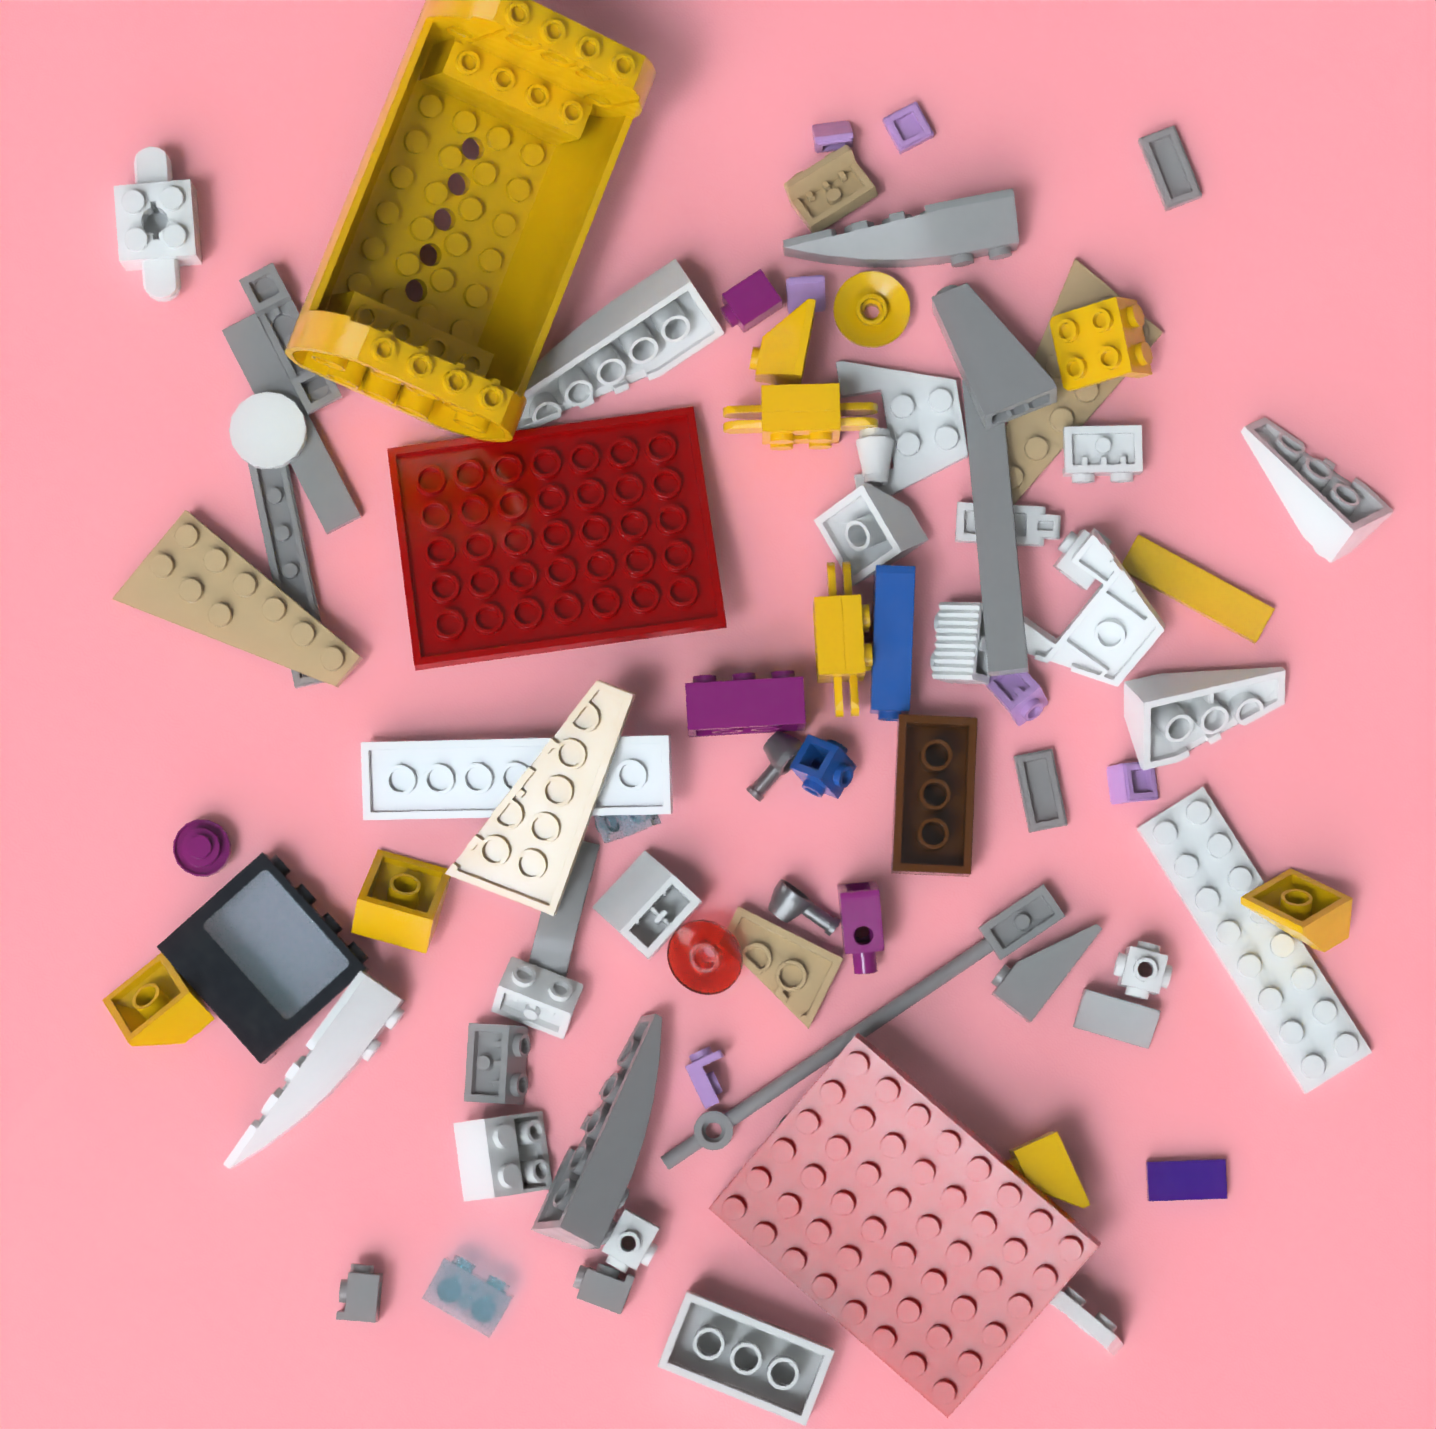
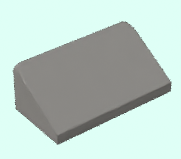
M1083 989L1073 1027L1149 1049L1161 1011L1089 989Z

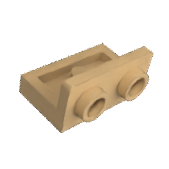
M848 145L830 152L824 159L806 170L796 173L783 185L792 208L811 233L824 230L878 196L875 185L857 164L853 151Z

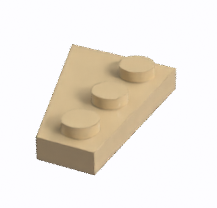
M739 906L721 940L809 1029L844 958Z

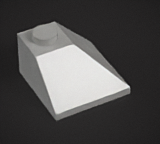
M869 483L862 484L814 519L841 568L842 562L850 561L852 586L874 575L876 565H891L929 540L909 506Z

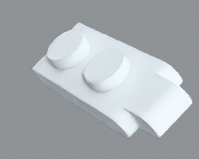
M957 502L955 542L977 544L973 503ZM1013 505L1017 546L1043 547L1045 539H1060V515L1046 514V507Z

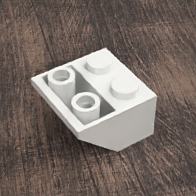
M645 850L592 908L650 960L698 909L702 901Z
M543 1111L453 1123L464 1202L550 1189L552 1177Z

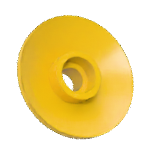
M877 271L858 273L846 280L835 296L833 305L835 323L842 335L858 346L877 348L888 345L903 333L910 317L909 297L903 286L888 274ZM869 306L876 307L879 312L878 316L873 319L866 317L864 314L865 308Z

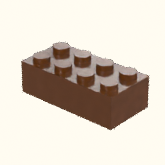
M898 715L891 874L969 877L971 875L978 718Z

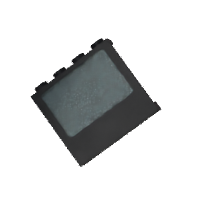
M263 852L157 946L260 1064H266L277 1054L275 1051L348 987L359 971L365 973L370 971L364 964L369 957L354 941L347 945L338 934L343 928L328 912L322 916L312 904L317 899L303 883L296 887L289 880L287 875L291 870L277 854L270 858Z

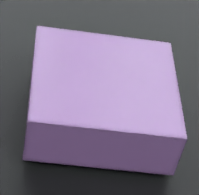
M917 101L882 119L900 155L934 138V133Z

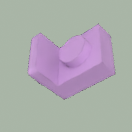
M1028 672L990 676L989 684L986 685L990 692L1010 713L1013 721L1018 726L1023 725L1026 721L1037 718L1048 704L1042 688Z
M710 1046L691 1054L689 1058L692 1063L685 1066L704 1109L719 1103L716 1095L723 1092L714 1072L711 1071L706 1074L703 1068L724 1057L721 1049L712 1052Z

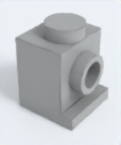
M351 1264L348 1279H341L339 1289V1303H345V1310L340 1309L336 1312V1320L369 1323L379 1321L383 1273H374V1265Z
M598 1263L596 1269L580 1265L572 1287L579 1289L577 1299L621 1315L635 1275L628 1273L626 1279L623 1280L618 1278L620 1270L602 1263Z

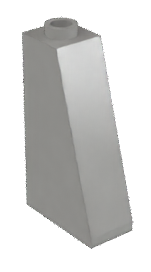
M968 283L960 286H946L939 290L935 296L931 297L932 311L985 430L1057 402V386L1054 380Z

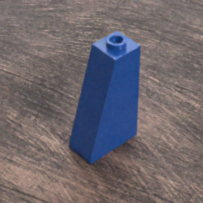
M876 565L874 572L872 616L873 666L871 667L870 714H878V720L897 721L899 714H909L916 566Z

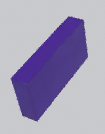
M1226 1159L1146 1162L1147 1201L1228 1199Z

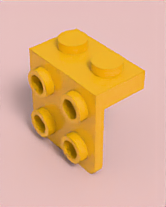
M1113 297L1055 315L1051 318L1050 329L1062 385L1065 390L1075 391L1119 377L1142 378L1152 375L1151 363L1153 356L1149 344L1145 341L1142 327L1145 319L1141 307L1137 304V300Z

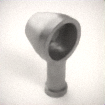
M777 731L767 740L763 750L771 764L752 786L749 785L746 788L756 800L761 802L764 794L778 778L791 770L790 765L803 742L781 731Z
M780 879L773 890L768 910L783 922L788 923L800 914H803L824 929V933L829 936L838 927L840 919L832 917L815 905L802 891L789 882Z

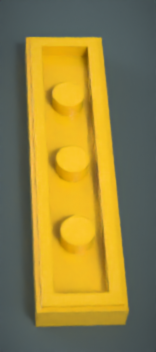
M1139 534L1122 562V566L1131 577L1254 644L1259 639L1274 611L1273 607Z

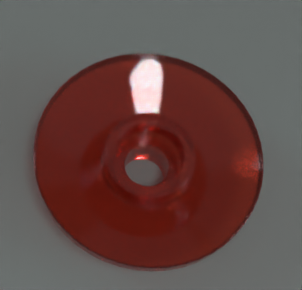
M705 919L689 921L674 932L668 943L667 960L670 970L677 981L690 991L704 995L718 994L730 988L741 974L743 954L740 944L726 927L717 922ZM704 947L712 950L715 957H708L704 953Z

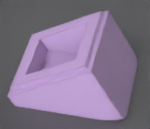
M849 121L812 125L815 152L836 151L844 145H848L850 148L853 147L854 137Z
M813 275L788 277L786 279L787 310L789 314L808 298L816 300L815 312L825 311V276Z
M1139 762L1120 763L1107 767L1106 772L1111 804L1117 805L1159 799L1155 768L1143 770Z

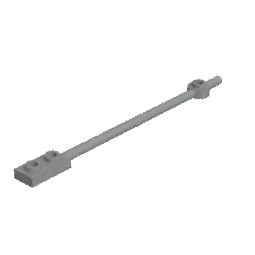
M1041 885L979 927L978 929L984 936V939L725 1114L719 1111H709L702 1114L695 1123L694 1135L660 1158L668 1170H670L701 1148L708 1150L724 1148L732 1139L733 1127L836 1058L857 1033L864 1038L991 952L994 951L999 960H1002L1066 916L1045 885ZM710 1123L720 1125L721 1134L719 1137L710 1138L706 1134V1127Z

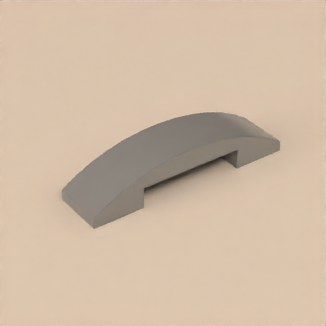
M271 263L239 279L307 414L310 415L343 398L335 382L299 367L285 354L286 346L300 313L275 265Z
M587 841L582 842L557 914L552 916L541 911L529 963L567 977L588 887L591 883L600 848L599 844Z

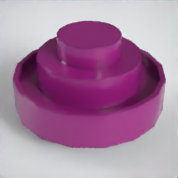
M197 819L186 823L177 832L173 841V854L177 864L185 872L196 877H209L219 873L227 865L231 856L232 844L228 833L219 824L210 820Z

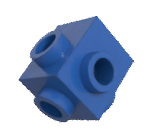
M808 734L790 768L802 780L803 784L801 787L808 793L819 798L826 794L839 799L844 788L851 783L857 766L848 757V749L832 739L825 741Z

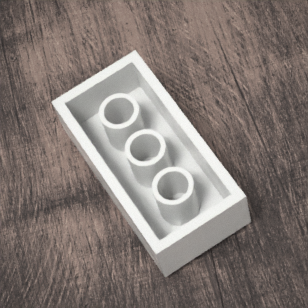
M687 1290L657 1367L806 1426L835 1350L832 1347Z

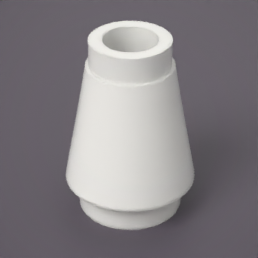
M873 427L862 429L859 431V439L855 442L864 484L869 483L874 487L886 486L888 484L887 477L889 475L894 439L890 437V430L886 428Z

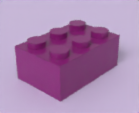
M793 670L771 672V678L756 679L755 673L732 674V680L716 681V675L693 676V683H685L689 738L776 733L777 731H805L806 715L803 676L795 677V671Z

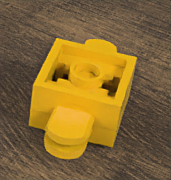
M840 383L761 385V405H737L723 408V417L761 418V420L728 421L723 423V432L728 434L762 433V445H770L771 450L777 451L793 449V444H809V449L815 450L832 448V443H839L841 431H860L866 428L878 427V419L840 418V416L873 415L878 413V404L873 402L840 403Z
M850 561L842 562L843 595L837 596L835 562H827L828 596L814 597L813 600L817 684L833 683L835 717H843L842 682H849L851 716H859L858 681H863L866 671H871L873 666L871 643H864L863 634L869 632L870 628L869 604H862L861 594L852 595Z

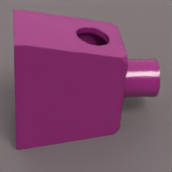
M876 881L838 884L837 890L844 952L853 956L854 974L877 972L876 952L884 951L879 887ZM861 926L868 927L869 934L862 938L856 937L855 930Z

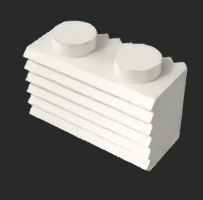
M940 602L938 604L940 610L934 618V629L937 633L935 635L937 641L934 643L936 649L930 658L933 679L951 684L988 685L990 675L988 673L982 603Z

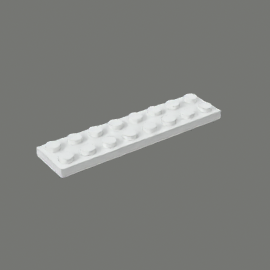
M671 735L621 736L592 816L672 814ZM553 737L361 742L363 820L490 818L497 806Z
M1204 787L1136 828L1304 1094L1312 1091L1372 1053L1303 942L1240 904L1243 895L1264 884V881Z

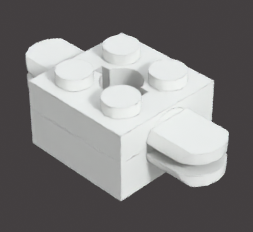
M147 147L140 150L134 159L135 184L113 186L118 256L120 264L126 271L142 270L143 288L150 298L158 302H168L176 298L180 293V266L202 265L197 190L191 179L173 180L172 162L165 151L158 147Z

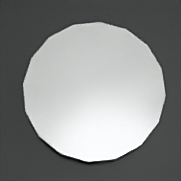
M263 392L251 395L238 405L231 417L229 434L232 446L243 461L255 468L277 469L285 467L298 458L306 444L307 427L305 416L294 401L282 394Z

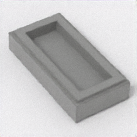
M1175 125L1138 139L1139 147L1165 212L1201 199V190Z
M1047 749L1014 756L1013 759L1028 833L1067 826L1068 823L1053 750Z

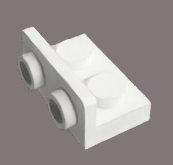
M1142 425L1063 427L1064 467L1062 469V477H1071L1072 483L1075 484L1094 483L1095 476H1110V482L1112 483L1133 482V476L1140 475L1143 472Z
M512 957L498 985L491 1012L564 1040L575 1006L583 990V984Z

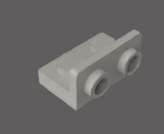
M469 1023L464 1102L524 1104L525 1095L528 1090V1078L526 1076L527 1056L531 1047L527 1026Z

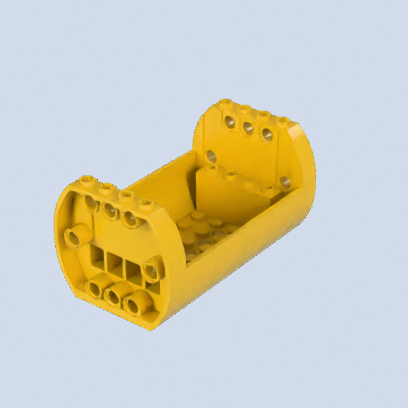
M425 0L286 346L285 354L303 369L436 428L491 442L511 441L527 403L524 393L632 120L641 114L654 82L656 71L650 60L646 56L533 0ZM467 138L473 139L479 146V154L475 160H470L463 154L462 145ZM454 173L460 175L465 181V190L461 195L453 194L448 187V180ZM439 209L446 210L451 217V225L446 231L438 229L434 223V215ZM426 244L433 246L437 252V260L432 266H426L420 259V250ZM411 280L418 281L423 288V295L417 302L411 301L406 295V285Z

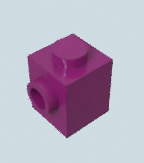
M759 269L722 294L724 306L720 310L732 328L738 325L742 332L745 333L782 308V299L763 271Z

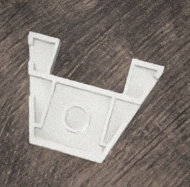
M845 361L836 362L841 398L879 392L882 396L886 427L890 430V437L894 439L891 456L893 469H889L888 484L876 487L877 489L893 496L903 491V489L921 480H925L968 457L956 380ZM863 474L854 475L856 489L864 484Z
M1093 529L1073 554L1071 561L1102 584L1058 638H1055L1024 616L1027 654L1035 656V660L1047 664L1051 661L1071 668L1072 672L1118 687L1164 632L1166 624L1100 534Z

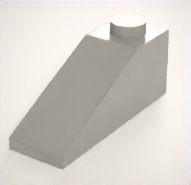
M1095 924L1016 962L1011 968L1005 964L991 981L996 986L991 995L1026 1022H1032L1103 928Z

